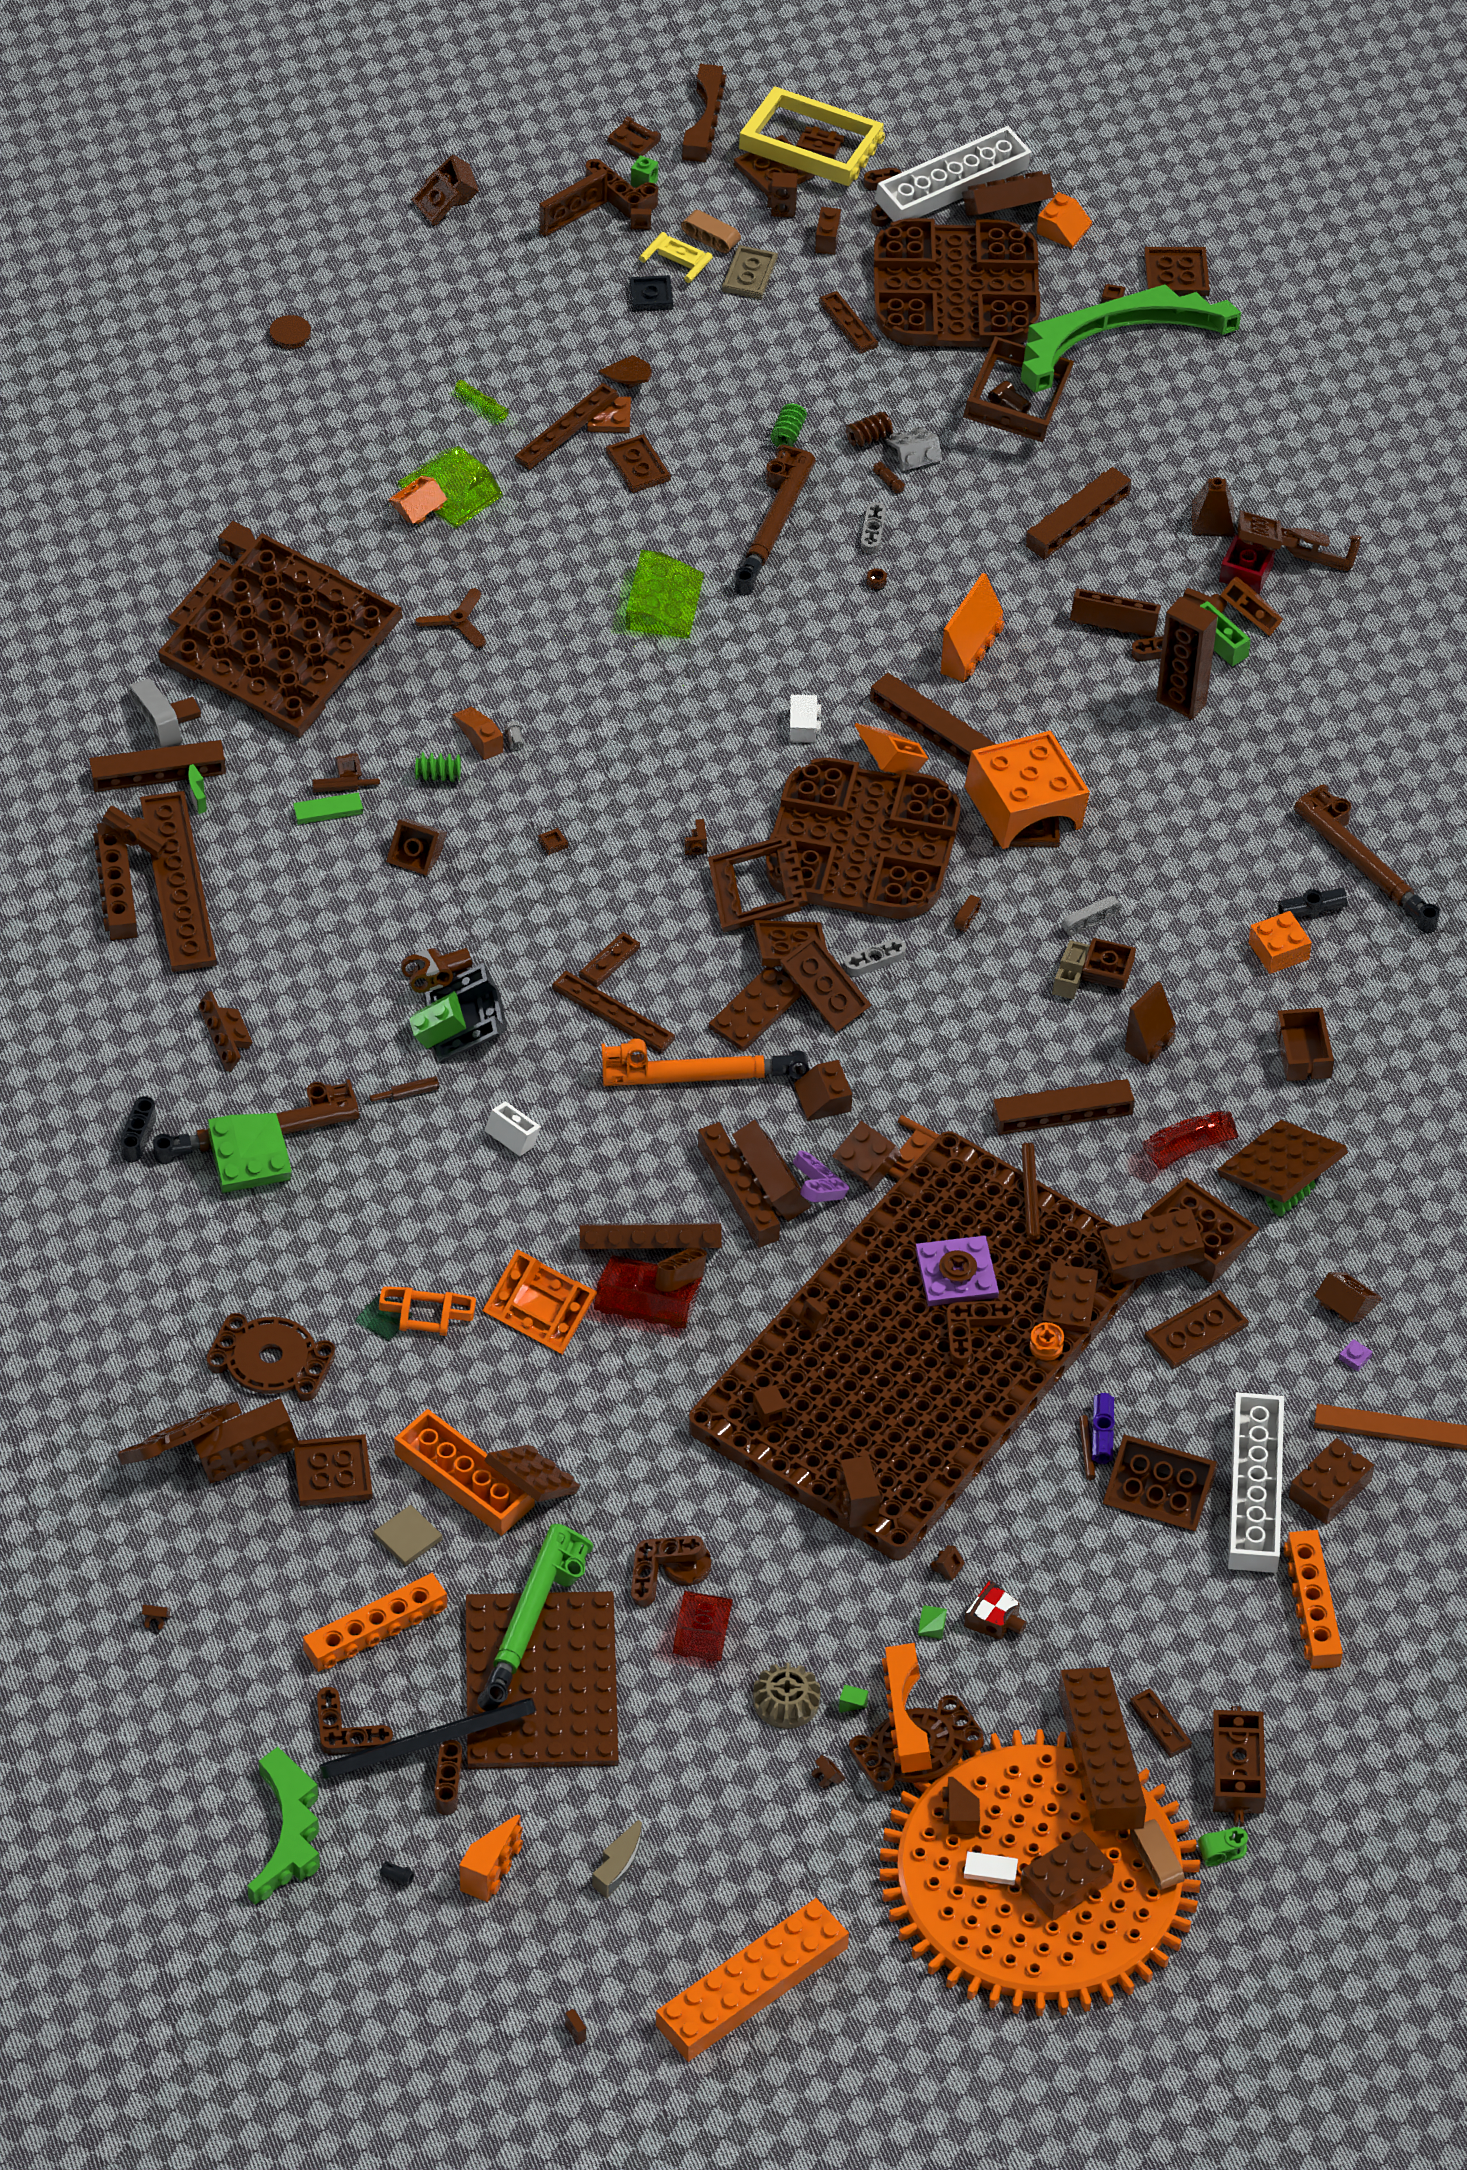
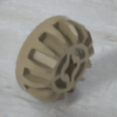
M785 1662L784 1667H778L777 1664H773L770 1667V1671L763 1670L759 1675V1679L754 1683V1708L763 1721L774 1727L783 1729L800 1727L812 1720L818 1712L820 1706V1684L816 1682L814 1673H806L805 1667L802 1665L794 1668L791 1667L790 1662ZM786 1675V1677L780 1679L777 1683L772 1682V1680L775 1677ZM789 1675L795 1677L797 1676L802 1680L803 1683H797L796 1680L790 1678Z

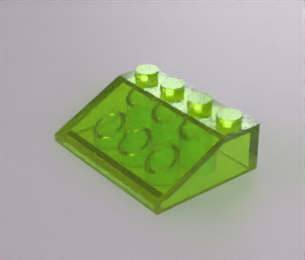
M641 550L626 609V630L690 638L704 573L662 552Z

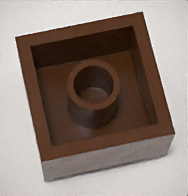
M863 1121L858 1123L832 1155L838 1167L872 1191L902 1156L894 1143Z
M863 1456L840 1460V1470L836 1471L838 1484L835 1485L837 1498H842L841 1512L843 1519L848 1520L850 1528L878 1523L880 1493L870 1457Z

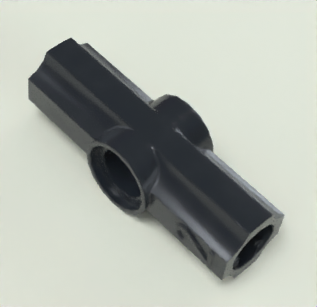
M1344 888L1323 892L1309 889L1304 893V896L1278 901L1277 907L1279 915L1291 911L1295 918L1305 916L1315 919L1321 915V912L1347 907L1348 900Z

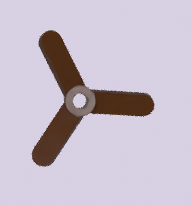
M476 588L469 590L458 609L453 610L450 615L424 616L415 619V624L421 627L451 625L454 629H459L476 648H482L486 645L485 637L467 619L481 597V592Z

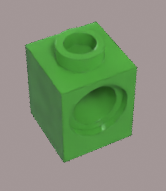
M639 156L631 167V186L636 188L647 182L655 184L658 181L657 161Z

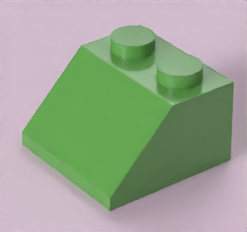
M455 992L416 1011L409 1018L414 1037L427 1049L466 1029Z

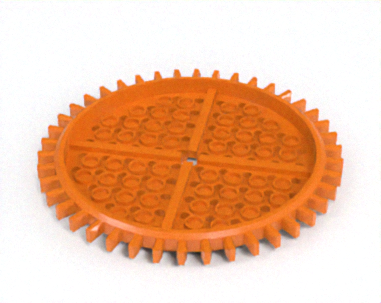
M1037 1729L1034 1738L1035 1744L1023 1745L1020 1731L1014 1730L1012 1737L1013 1746L1001 1747L1000 1739L994 1733L991 1734L990 1739L991 1751L983 1753L980 1749L969 1751L971 1758L965 1761L960 1758L950 1771L938 1777L932 1784L928 1781L914 1783V1786L923 1792L920 1798L903 1791L900 1802L912 1808L910 1814L896 1809L891 1811L890 1821L901 1824L904 1828L902 1832L888 1828L884 1829L883 1840L898 1843L899 1850L881 1848L880 1860L898 1863L897 1868L880 1869L879 1880L898 1881V1887L884 1889L882 1893L883 1902L899 1899L902 1901L903 1906L889 1910L890 1922L908 1918L911 1923L899 1929L898 1938L900 1941L918 1935L921 1942L912 1948L911 1956L916 1959L930 1951L935 1956L928 1964L927 1972L930 1975L937 1972L943 1965L950 1968L952 1971L948 1974L946 1987L949 1989L963 1977L971 1982L968 1985V1999L972 2000L977 1995L980 1987L991 1990L989 1995V2007L995 2008L998 2004L1000 1994L1013 1996L1012 2011L1015 2014H1018L1022 2007V1998L1036 2000L1035 2010L1037 2016H1043L1046 2005L1045 2000H1058V2009L1062 2016L1067 2015L1069 2005L1067 1998L1079 1997L1085 2012L1090 2011L1091 2008L1090 1993L1100 1991L1107 2005L1112 2004L1114 1995L1109 1986L1117 1982L1128 1995L1133 1994L1134 1984L1128 1976L1133 1972H1137L1143 1980L1149 1983L1153 1976L1151 1969L1145 1965L1149 1958L1163 1968L1168 1965L1169 1957L1158 1949L1162 1943L1176 1951L1180 1950L1182 1940L1170 1934L1169 1931L1173 1927L1189 1933L1192 1921L1176 1914L1178 1909L1196 1913L1198 1901L1181 1897V1891L1199 1893L1201 1881L1185 1879L1184 1882L1159 1890L1132 1841L1130 1829L1093 1831L1086 1800L1080 1798L1084 1796L1073 1749L1065 1748L1067 1745L1066 1732H1060L1057 1738V1746L1044 1745L1045 1737L1043 1730ZM1072 1768L1074 1769V1771L1069 1772L1066 1769ZM1145 1768L1138 1773L1146 1803L1145 1822L1152 1819L1158 1822L1184 1873L1199 1872L1200 1860H1182L1181 1857L1183 1853L1196 1851V1839L1178 1842L1176 1835L1188 1832L1190 1824L1188 1819L1173 1824L1170 1823L1167 1817L1178 1813L1179 1803L1174 1801L1163 1807L1157 1803V1800L1165 1795L1166 1786L1162 1783L1148 1792L1142 1786L1149 1779L1150 1771ZM1016 1770L1018 1773L1012 1774L1010 1771ZM948 1777L957 1779L979 1798V1834H948V1824H943V1815H935L936 1812L943 1814L944 1808L948 1809L947 1802H943L942 1797L943 1787L948 1785ZM1040 1779L1041 1782L1036 1783L1033 1780ZM983 1781L985 1784L979 1785L977 1782ZM1057 1788H1064L1065 1791H1058ZM1007 1790L1009 1793L1003 1794L1000 1791ZM1031 1799L1032 1802L1027 1803L1024 1800ZM1051 1807H1052V1808H1055L1056 1810H1055V1811H1049L1048 1808H1051ZM992 1810H998L999 1813H998V1814H994V1813H992L991 1811H992ZM1076 1816L1079 1820H1073L1071 1817ZM1015 1819H1022L1023 1822L1018 1823ZM1043 1827L1046 1831L1042 1832L1039 1828ZM988 1830L990 1833L984 1834L982 1831ZM1083 1830L1114 1865L1113 1880L1110 1884L1093 1894L1100 1898L1094 1899L1090 1896L1052 1921L1020 1885L1022 1875L1020 1869L1025 1868L1034 1862V1859L1042 1857L1066 1840L1062 1839V1837L1067 1836L1071 1838ZM929 1832V1833L934 1834V1835H933V1836H927L925 1833ZM1125 1834L1127 1837L1121 1838L1119 1835ZM1006 1839H1012L1014 1842L1008 1843ZM952 1841V1842H955V1843H957V1844H956V1845H951V1844H949V1842ZM1036 1848L1037 1851L1032 1852L1029 1849ZM976 1850L981 1852V1854L1018 1859L1015 1885L995 1882L988 1883L987 1881L964 1878L963 1871H965L967 1851L972 1852ZM921 1852V1853H923L924 1855H923V1856H917L916 1853ZM1111 1854H1115V1855H1117L1118 1857H1117V1858H1111L1110 1855H1111ZM941 1861H945V1862H947L948 1864H947V1865H941L940 1862H941ZM1139 1863V1864H1141L1142 1866H1141V1867H1135L1133 1864ZM930 1882H937L938 1885L933 1886ZM1129 1883L1132 1887L1128 1888L1125 1884ZM1012 1888H1016V1889H1018L1019 1891H1018V1892H1012L1011 1889H1012ZM954 1891H961L962 1894L956 1895ZM1153 1892L1156 1896L1152 1897L1148 1893ZM984 1900L986 1903L980 1904L977 1901ZM1116 1904H1119V1905H1122V1906H1124V1907H1123V1908H1117L1115 1905H1116ZM1002 1909H1008L1009 1912H1008V1913H1004V1912H1002L1001 1910H1002ZM945 1911H950V1912H952V1914H951V1915H946V1914H944V1912H945ZM1140 1913H1143V1914H1146V1915H1148V1916H1147V1917H1141L1139 1914H1140ZM1088 1915L1090 1919L1086 1920L1082 1916ZM1032 1918L1033 1921L1027 1922L1025 1919ZM974 1920L976 1923L969 1924L968 1921ZM1112 1924L1114 1928H1107L1106 1925ZM1056 1927L1057 1930L1051 1931L1049 1928ZM998 1929L1000 1932L993 1933L992 1930ZM1135 1933L1138 1935V1937L1133 1938L1130 1936V1934ZM1079 1936L1081 1939L1075 1940L1073 1937ZM1021 1938L1024 1942L1019 1943L1016 1939ZM965 1941L967 1944L961 1945L958 1942ZM1103 1945L1105 1949H1099L1097 1946ZM1045 1947L1048 1951L1043 1952L1040 1948ZM989 1950L991 1953L984 1954L982 1951ZM1064 1957H1071L1072 1960L1066 1961ZM1013 1959L1015 1962L1008 1963L1006 1960ZM1036 1968V1969H1038L1039 1971H1038V1972H1032L1030 1969Z

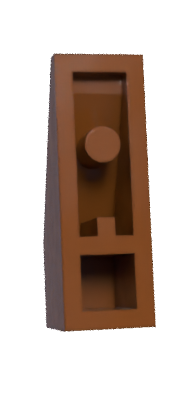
M1238 577L1233 578L1220 594L1221 597L1269 636L1272 635L1284 620L1252 588Z
M472 706L452 714L453 719L483 760L503 753V734L493 720Z

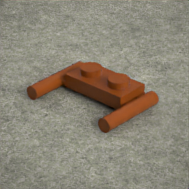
M903 1115L899 1117L898 1123L914 1131V1133L899 1150L902 1156L887 1173L897 1180L908 1171L939 1136V1134Z

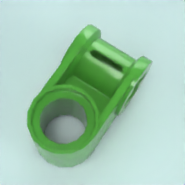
M1239 1827L1202 1835L1197 1840L1205 1865L1216 1866L1224 1862L1243 1858L1247 1852L1248 1835L1245 1830Z

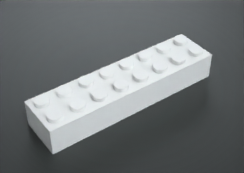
M1006 126L878 183L875 201L893 222L902 219L919 218L963 198L962 192L968 191V186L983 183L987 186L986 182L1005 179L1027 170L1032 152L1012 129Z
M1236 1392L1233 1411L1228 1569L1277 1573L1280 1557L1284 1396Z

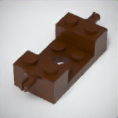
M1232 1706L1231 1710H1213L1211 1721V1747H1213L1214 1758L1212 1799L1213 1812L1233 1813V1825L1238 1827L1239 1823V1828L1244 1826V1814H1263L1266 1801L1264 1713L1261 1711H1241L1240 1706H1237L1236 1710V1706ZM1239 1752L1244 1754L1246 1758L1237 1760L1232 1755Z

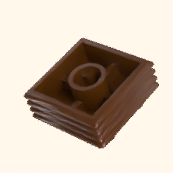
M1092 938L1082 968L1081 979L1091 983L1111 986L1112 988L1125 989L1135 960L1136 948Z

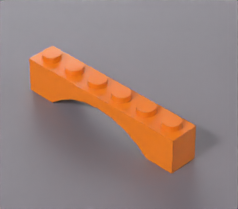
M915 1643L885 1647L886 1658H882L884 1673L888 1672L889 1675L884 1676L886 1691L891 1690V1693L886 1694L888 1708H893V1712H889L891 1727L896 1728V1730H891L893 1745H898V1748L893 1749L895 1763H901L902 1773L932 1769L927 1733L917 1727L905 1711L908 1695L920 1678Z

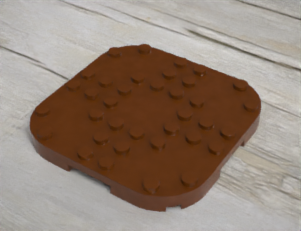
M909 218L890 223L888 229L885 231L881 230L877 234L874 242V316L877 327L885 336L904 346L991 347L995 336L1018 344L1025 342L1028 339L1029 325L1039 323L1040 321L1038 245L1034 236L1030 232L1025 233L1021 230L1020 225L1005 220L976 219L975 225H935V219Z
M838 758L810 760L809 765L802 768L799 765L786 780L780 809L770 839L783 835L786 838H795L805 885L804 889L806 890L809 904L904 920L927 912L937 903L942 893L960 821L959 798L957 794H953L949 790V785L946 782L931 775L903 770L900 776L859 768L860 762ZM776 853L766 855L765 871L767 879L772 887L784 896Z

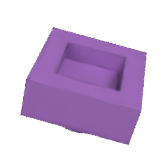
M1353 1339L1339 1354V1360L1358 1372L1372 1357L1373 1351Z

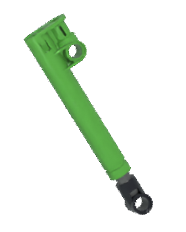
M552 1524L549 1527L494 1660V1668L489 1675L484 1690L478 1696V1705L484 1711L499 1707L507 1699V1690L513 1678L512 1674H515L553 1581L564 1587H570L585 1573L586 1554L592 1551L593 1543L588 1538L562 1524Z

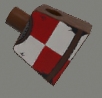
M989 1580L966 1611L964 1627L996 1639H1002L1009 1629L1021 1635L1026 1628L1027 1621L1018 1617L1019 1601Z

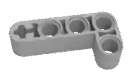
M148 678L128 685L132 701L153 728L157 747L164 748L181 745L182 739L176 713L153 681Z

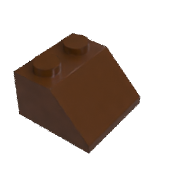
M453 154L425 180L427 182L437 170L441 171L462 195L454 206L466 204L479 192L470 164Z
M407 818L398 819L386 862L428 876L442 852L447 832Z
M839 1060L815 1065L794 1083V1088L807 1121L852 1111V1092Z
M1328 1272L1314 1295L1320 1300L1319 1304L1328 1310H1335L1339 1313L1338 1317L1347 1323L1360 1322L1383 1299L1346 1272Z

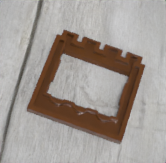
M783 835L708 857L723 933L753 925L754 920H771L799 912L801 907L808 905L794 837L786 838ZM776 853L785 901L769 903L742 913L733 865Z

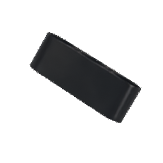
M142 1096L136 1099L121 1135V1155L127 1162H136L141 1159L156 1122L155 1102L151 1097Z

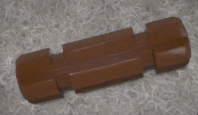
M879 461L873 465V471L895 493L899 494L905 490V484L889 468H886L882 462Z

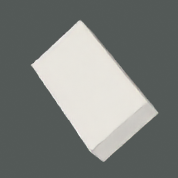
M967 1851L964 1878L1015 1885L1018 1859Z

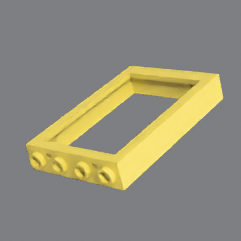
M774 86L740 132L739 149L850 186L853 180H857L860 170L866 167L870 156H874L877 146L883 143L885 139V133L883 132L884 124ZM782 107L866 137L845 164L759 133L777 108Z

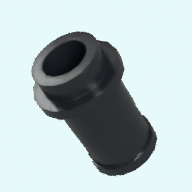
M385 1861L381 1867L380 1876L397 1881L400 1886H409L414 1879V1871H411V1868L408 1866L403 1868Z

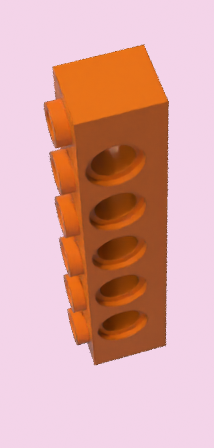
M1318 1530L1289 1532L1287 1542L1283 1544L1285 1557H1289L1290 1561L1287 1565L1288 1575L1293 1577L1294 1581L1292 1583L1293 1598L1297 1597L1298 1601L1296 1604V1616L1301 1618L1302 1624H1300V1636L1306 1642V1645H1304L1305 1660H1309L1311 1669L1340 1667L1343 1652Z
M430 1573L304 1636V1652L318 1672L332 1668L337 1662L345 1658L354 1657L359 1651L367 1647H373L381 1640L389 1636H395L403 1629L411 1625H417L423 1619L433 1614L441 1613L447 1608V1593L434 1574Z

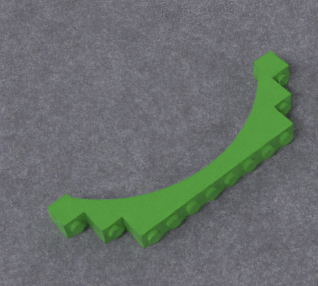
M1164 284L1029 325L1021 380L1034 393L1052 388L1053 368L1059 358L1079 341L1104 330L1135 324L1166 323L1205 328L1217 331L1223 335L1239 330L1241 312L1228 300L1210 305L1197 292L1179 297Z

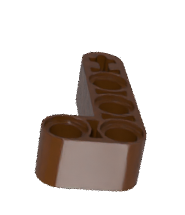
M590 159L586 162L585 178L602 168L608 172L607 201L626 217L631 218V208L653 210L658 206V186L656 184L647 182L637 188H633L601 160Z

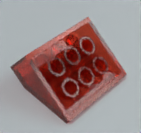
M612 1255L597 1283L594 1310H599L603 1314L623 1315L627 1319H642L651 1324H666L674 1329H686L692 1317L703 1277L674 1291L664 1292L655 1288L658 1264Z

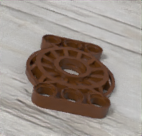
M232 1313L225 1319L206 1359L207 1367L211 1372L218 1374L228 1370L237 1383L253 1392L277 1394L295 1388L296 1396L300 1400L311 1401L317 1396L336 1354L335 1346L332 1342L322 1340L315 1344L310 1333L299 1323L290 1319L263 1317L247 1323L244 1315ZM235 1321L243 1324L237 1329L230 1327V1324ZM298 1331L305 1335L306 1339H303V1337L301 1336V1334L298 1333ZM226 1339L233 1341V1344L228 1347H224L220 1343ZM266 1349H277L283 1354L281 1359L274 1363H266L259 1356ZM321 1349L331 1351L327 1356H321L318 1352ZM214 1358H222L224 1360L220 1365L211 1363ZM313 1367H319L322 1369V1371L319 1374H312L309 1372V1370ZM309 1385L313 1389L308 1393L300 1391V1388Z
M237 1401L209 1407L198 1412L194 1417L153 1434L139 1444L121 1450L117 1453L121 1465L148 1460L165 1450L176 1447L212 1430L224 1421L238 1416L242 1411Z
M946 1695L939 1700L937 1710L932 1708L905 1710L913 1723L927 1733L932 1769L902 1773L901 1763H895L893 1749L898 1748V1745H893L891 1730H896V1728L891 1727L889 1717L876 1728L872 1737L857 1735L849 1741L851 1756L875 1790L885 1792L893 1788L895 1780L917 1783L942 1776L958 1763L964 1749L976 1751L982 1748L984 1736L982 1729L961 1700L955 1695ZM949 1704L956 1705L952 1710L944 1709ZM959 1720L967 1721L965 1725H955V1723ZM969 1736L979 1737L976 1741L966 1740ZM861 1744L867 1746L864 1750L855 1749L856 1746ZM868 1761H878V1763L874 1766L866 1765ZM881 1776L889 1777L885 1782L877 1781Z

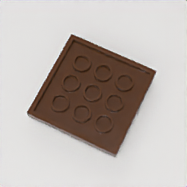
M1280 1120L1236 1155L1228 1159L1217 1168L1219 1177L1285 1203L1348 1154V1150L1344 1144Z

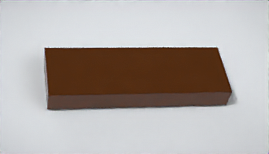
M622 932L579 971V977L597 988L640 948V942Z
M1151 1688L1130 1698L1129 1704L1170 1758L1191 1748L1192 1742Z

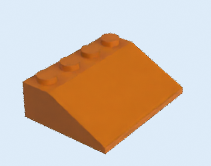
M984 573L980 575L945 626L943 632L941 674L961 682H965L969 675H973L978 661L981 662L983 660L986 649L992 647L997 633L1000 634L1005 625L1001 605L987 575Z

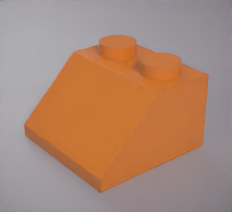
M1058 192L1055 198H1052L1038 215L1037 234L1072 249L1092 226V221L1076 199Z
M422 475L388 500L407 522L419 524L427 518L426 515L428 513L441 509L444 506L443 502L448 499L434 478Z

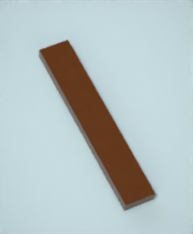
M604 383L599 385L514 456L515 462L528 470L532 469L618 398V392Z
M565 971L552 984L554 991L633 1038L643 1040L648 1047L660 1054L675 1040V1034L568 971Z

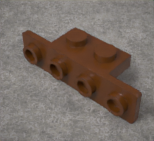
M207 991L200 1000L198 1008L226 1072H232L241 1058L237 1048L249 1049L253 1042L239 1010L219 1007L212 991Z

